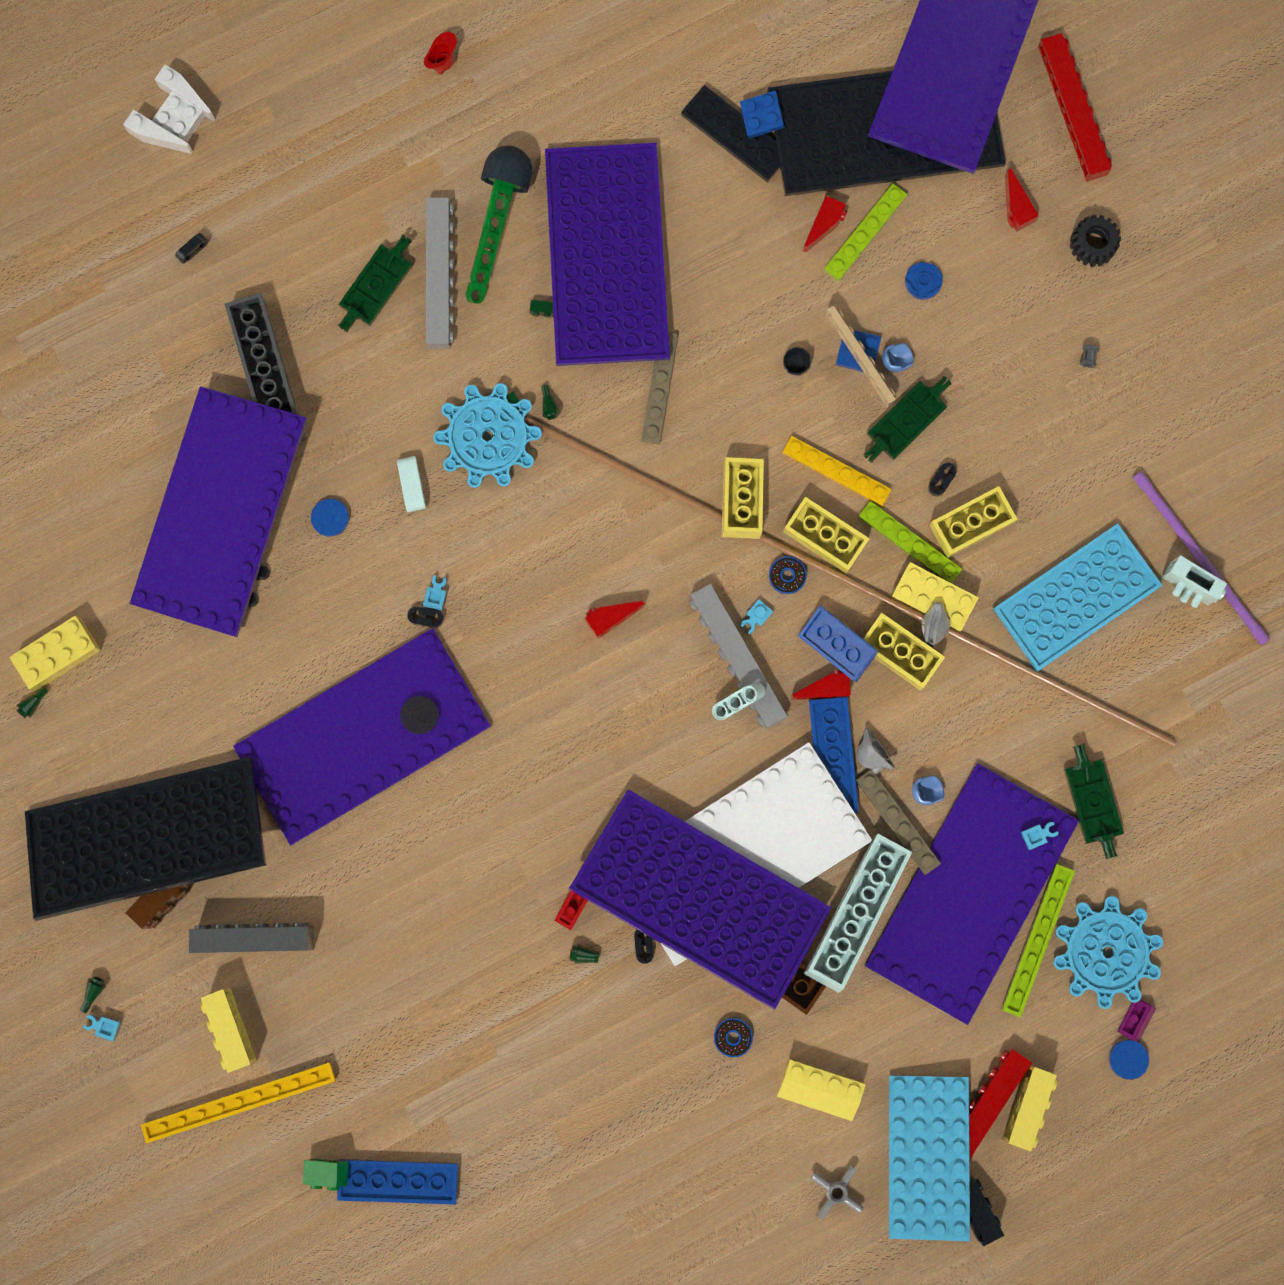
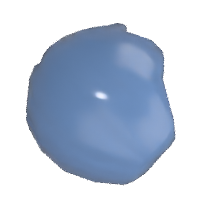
M904 343L892 344L882 354L883 365L891 372L905 371L914 363L912 352Z
M936 776L921 777L913 783L912 796L921 805L929 806L943 800L945 796L942 782Z

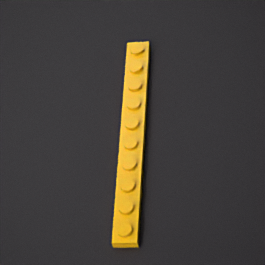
M331 1062L141 1124L145 1142L147 1144L335 1082L336 1078Z

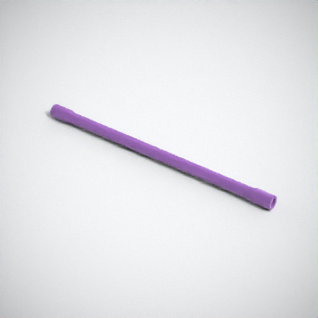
M1141 471L1134 476L1135 482L1147 494L1202 568L1225 582L1153 488L1152 483ZM1227 584L1224 588L1227 590L1224 597L1250 629L1251 634L1258 643L1263 645L1270 640L1269 636L1257 624Z

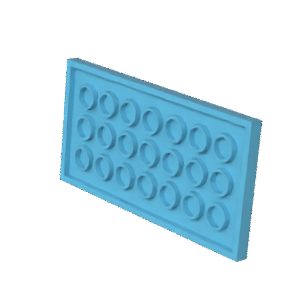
M1117 523L992 610L1038 672L1163 585Z
M889 1076V1239L970 1241L969 1077Z

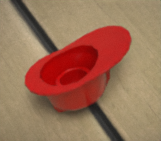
M444 32L435 38L424 57L423 63L425 67L434 69L438 74L442 75L444 71L453 66V51L457 44V37L454 33Z

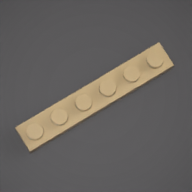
M835 306L827 309L826 316L886 407L892 406L896 401L895 392L891 387H887L885 377L881 372H877L874 367L875 362L870 356L867 357L865 354L864 345L860 340H856L854 330L844 322L843 313L839 309L837 310Z

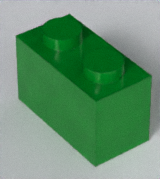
M316 1158L304 1160L303 1185H310L311 1189H322V1186H324L329 1191H338L339 1187L347 1186L348 1161Z

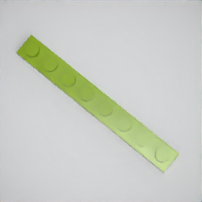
M1059 864L1055 865L1003 1003L1002 1011L1021 1018L1074 876V870Z

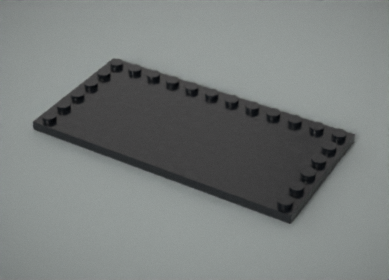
M893 71L768 87L767 89L768 93L772 91L777 92L785 128L774 131L785 196L966 171L868 137ZM997 113L976 170L1004 167L1006 165Z
M251 757L25 811L32 911L35 921L266 866Z

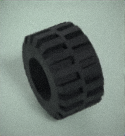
M1092 215L1091 218L1088 216L1079 222L1070 238V249H1073V256L1077 255L1076 260L1078 262L1082 260L1083 265L1086 266L1089 263L1090 267H1095L1096 264L1102 266L1104 262L1106 264L1114 256L1120 246L1121 237H1119L1120 230H1116L1117 224L1110 222L1112 219L1107 218L1106 220L1103 215H1100L1099 218L1096 215ZM1090 233L1098 234L1104 240L1105 247L1100 249L1091 247L1086 241V235Z

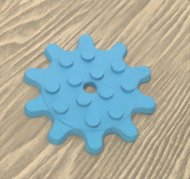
M502 383L495 385L492 394L489 396H482L475 385H468L464 390L466 396L464 405L457 407L452 403H445L441 408L442 414L449 419L450 425L446 430L435 432L433 439L436 444L447 445L451 449V454L445 459L443 467L448 472H453L459 467L466 468L469 472L467 482L472 488L479 487L483 477L486 475H493L500 486L509 485L511 481L509 470L513 465H520L523 468L533 466L534 459L526 452L525 446L529 441L538 440L542 436V431L539 427L528 426L524 421L525 415L532 408L531 402L527 399H522L516 404L509 403L506 399L508 389ZM486 431L493 433V438L489 441L483 439V434Z
M1114 896L1106 898L1104 909L1100 912L1092 911L1086 903H1079L1075 908L1076 914L1079 917L1077 926L1068 927L1060 925L1056 929L1057 937L1064 940L1068 948L1065 954L1054 958L1053 964L1058 970L1069 969L1074 973V981L1069 986V991L1073 996H1081L1084 991L1091 989L1096 992L1097 1004L1102 1009H1108L1112 1005V998L1116 993H1123L1130 1002H1138L1141 999V992L1138 988L1139 980L1144 977L1156 980L1161 976L1160 968L1150 962L1149 955L1153 950L1162 947L1163 939L1159 935L1148 936L1143 932L1142 925L1147 919V912L1139 908L1130 915H1123L1119 909V900ZM1105 947H1110L1113 951L1110 958H1105L1102 950Z

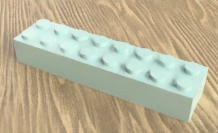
M880 834L873 837L804 972L805 975L838 993L844 989L912 854L911 851Z

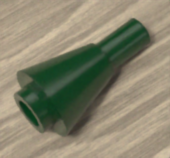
M543 385L541 386L543 393L542 416L552 420L557 418L561 411L550 394L549 386Z
M42 687L35 695L17 704L18 709L16 711L23 718L27 716L31 718L40 700L48 691Z
M99 977L88 978L85 1000L80 1011L87 1013L91 1003L105 989L106 985L103 979Z

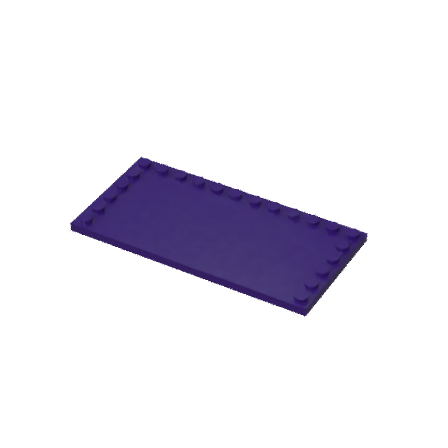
M920 0L868 137L974 174L1038 0Z
M657 143L545 149L556 366L670 360Z
M199 387L129 604L238 638L308 418L205 387Z
M432 628L235 744L233 748L240 759L251 757L255 785L288 843L292 846L489 729L491 725Z
M976 763L930 846V850L941 864L926 875L918 868L868 958L865 967L968 1025L1079 820ZM1054 822V825L1049 827V832H1058L1059 834L1055 837L1047 836V843L1028 850L1021 832L1039 824L1044 829L1047 823Z
M629 789L569 887V890L773 1010L779 1004L831 909L829 905Z

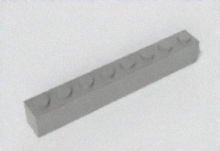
M426 198V346L428 349H450V343L454 342L453 331H450V324H454V315L450 313V306H454V297L450 295V288L454 287L453 276H450V270L454 269L453 258H450V252L454 251L453 240H450V233L454 232L453 222H450V215L454 214L453 204H450L449 198Z
M709 584L691 594L689 603L694 611L697 610L701 617L698 619L702 626H707L710 631L708 636L713 644L717 643L720 649L718 650L719 656L723 661L726 659L729 664L727 669L732 677L736 676L739 682L737 683L739 690L755 682H759L764 686V697L749 706L751 710L755 709L758 714L756 719L761 727L765 726L768 729L786 719L785 711L712 585Z

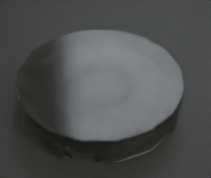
M414 696L404 703L400 717L403 726L408 731L420 735L434 729L438 723L439 712L436 704L428 697Z

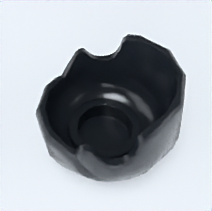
M794 347L788 350L783 357V366L791 375L801 376L811 368V356L804 348Z

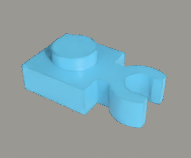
M436 575L432 577L433 588L427 587L423 607L442 611L446 591L441 589L446 586V578H443V582L438 584L436 583Z
M758 599L746 613L749 620H744L740 627L743 628L744 625L749 624L751 629L748 631V634L750 635L755 629V624L761 627L773 611Z
M1054 822L1047 823L1044 829L1039 824L1021 832L1028 850L1047 843V836L1055 837L1059 834L1058 832H1049V827L1054 825Z
M94 1015L86 1016V1018L92 1020V1025H83L85 1030L95 1029V1036L115 1041L121 1022L101 1016L99 1021Z

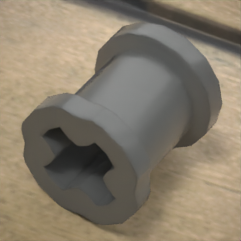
M1083 345L1084 353L1079 365L1095 368L1097 365L1095 362L1096 355L1100 348L1094 345Z

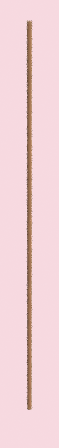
M527 416L525 417L524 421L528 426H537L541 429L542 433L722 522L721 513ZM761 534L760 539H756L922 622L924 614L764 534ZM952 628L947 633V635L1171 747L1176 743V740Z

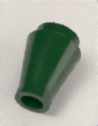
M578 944L577 946L572 945L570 961H573L574 964L598 963V951Z

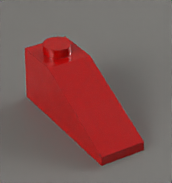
M1008 169L1005 174L1007 221L1010 227H1014L1017 232L1036 222L1039 215L1012 169Z
M825 196L804 244L803 252L809 251L837 228L840 221L844 222L848 212L845 211V203Z
M643 601L603 606L597 610L594 607L586 613L585 621L599 639L645 607V603Z
M834 670L833 674H829L792 694L791 700L849 698L851 696L850 678L841 670Z
M571 891L554 921L572 930L588 900Z

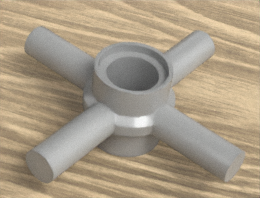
M850 1166L840 1182L830 1183L816 1172L812 1174L810 1178L826 1189V1196L828 1198L817 1214L819 1218L823 1220L834 1204L842 1202L857 1213H861L864 1207L847 1196L846 1186L857 1170ZM834 1188L842 1189L840 1197L834 1198L832 1196Z

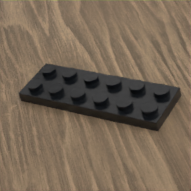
M705 85L681 112V116L767 183L780 169L776 140L767 133L748 138L743 115Z

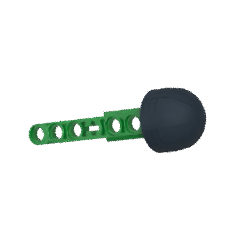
M501 146L493 150L488 155L483 167L481 180L492 185L493 188L470 275L471 283H468L466 290V299L470 303L479 304L485 298L487 291L485 286L489 283L513 192L527 193L532 178L531 161L524 151L514 146ZM498 199H500L503 204L500 210L496 207V201ZM493 217H495L498 221V224L495 228L491 225V220ZM483 254H487L488 256V262L486 264L482 262ZM479 272H482L483 274V280L481 282L477 280V274ZM474 290H477L479 294L477 300L472 298Z

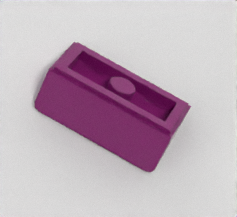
M1142 1000L1136 1003L1132 1002L1117 1032L1139 1043L1156 1008Z

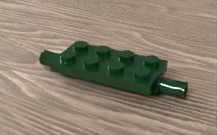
M402 234L394 247L387 248L382 244L378 247L338 304L347 312L340 324H338L339 328L344 329L348 333L356 319L361 320L368 326L372 325L413 267L410 262L403 258V253L412 242L411 239L405 238L406 236Z
M942 376L933 387H927L919 381L867 432V435L875 443L863 454L866 459L869 457L868 461L870 463L882 452H885L894 461L947 408L940 399V395L952 385L950 380L943 385L947 377Z
M1085 743L1073 746L1078 762L1077 766L1064 769L1085 844L1099 841L1102 844L1105 859L1117 857L1112 839L1115 836L1124 834L1103 760L1100 759L1093 762L1089 760Z

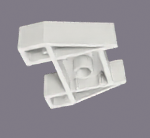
M164 65L156 76L155 81L160 89L170 94L152 121L133 109L123 125L129 134L144 143L192 154L193 151L187 142L205 116L212 121H215L211 110L183 76L169 66Z

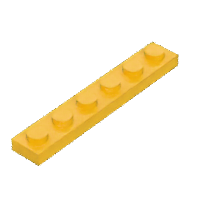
M793 436L790 437L782 454L881 507L892 490Z

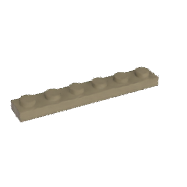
M668 333L670 360L654 361L641 442L660 445L678 334Z
M872 769L856 780L857 784L903 847L912 852L911 858L922 873L926 875L939 866L941 863Z

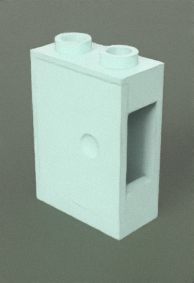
M1181 555L1170 562L1161 577L1176 586L1172 592L1174 596L1179 597L1181 592L1184 591L1180 598L1181 602L1187 603L1190 596H1193L1191 606L1197 608L1200 602L1206 605L1213 602L1216 603L1218 599L1221 600L1227 591L1224 589L1227 585L1226 582Z

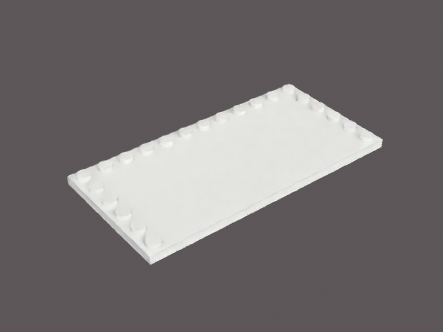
M810 743L805 744L684 821L798 888L872 841ZM661 944L674 966L687 959Z

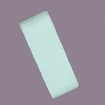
M416 456L397 459L407 513L426 509Z
M755 682L743 687L715 704L712 708L713 716L717 720H724L763 698L765 695L764 686L759 682ZM722 706L725 708L726 714L723 712Z

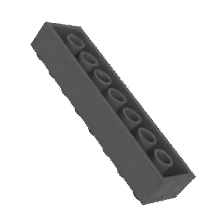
M261 293L225 303L253 402L299 415L264 297ZM304 432L301 441L306 440Z

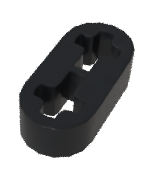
M199 233L176 252L175 257L184 264L205 248L209 240L202 233Z
M943 464L929 483L928 491L932 496H941L954 479L957 469L953 464ZM948 468H950V469H951L950 473H951L952 475L949 474V475H947V477L944 479V478L942 477V476L944 475V473H945V471H944L943 469L947 470ZM939 481L943 482L940 486L942 491L937 490L936 492L933 490V484L937 485Z
M413 607L407 614L408 620L418 626L438 628L444 622L442 613L434 609ZM418 611L419 615L424 616V618H418L417 621H414L411 615ZM437 614L440 621H436V624H433L432 620L427 619V616L434 617Z
M636 930L634 933L636 958L640 963L647 964L653 959L652 938L646 937V944H642L641 938L637 937V934H640L641 931ZM642 946H646L647 953L651 954L647 957L646 961L639 957V954L642 953Z

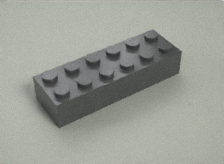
M274 923V927H269V924H254V928H250V924H234V928H230V924L215 925V929H211V925H195V929H189V953L314 950V926L308 927V923H293V927H289V923Z

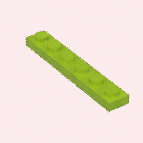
M892 184L824 268V271L839 282L908 194L895 184Z
M871 501L859 515L861 520L938 577L952 583L962 570V568Z

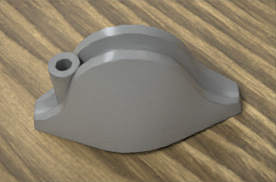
M938 602L932 605L922 619L924 639L928 642L927 645L932 648L950 630L948 616L942 603Z
M865 728L863 741L857 751L860 764L865 768L872 769L875 774L885 767L894 770L895 766L871 730Z

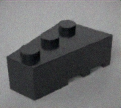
M970 1176V1227L976 1240L984 1247L1005 1235L1000 1228L1002 1225L998 1217L994 1216L991 1211L993 1207L988 1197H984L981 1192L984 1190L979 1179L975 1180L974 1177Z

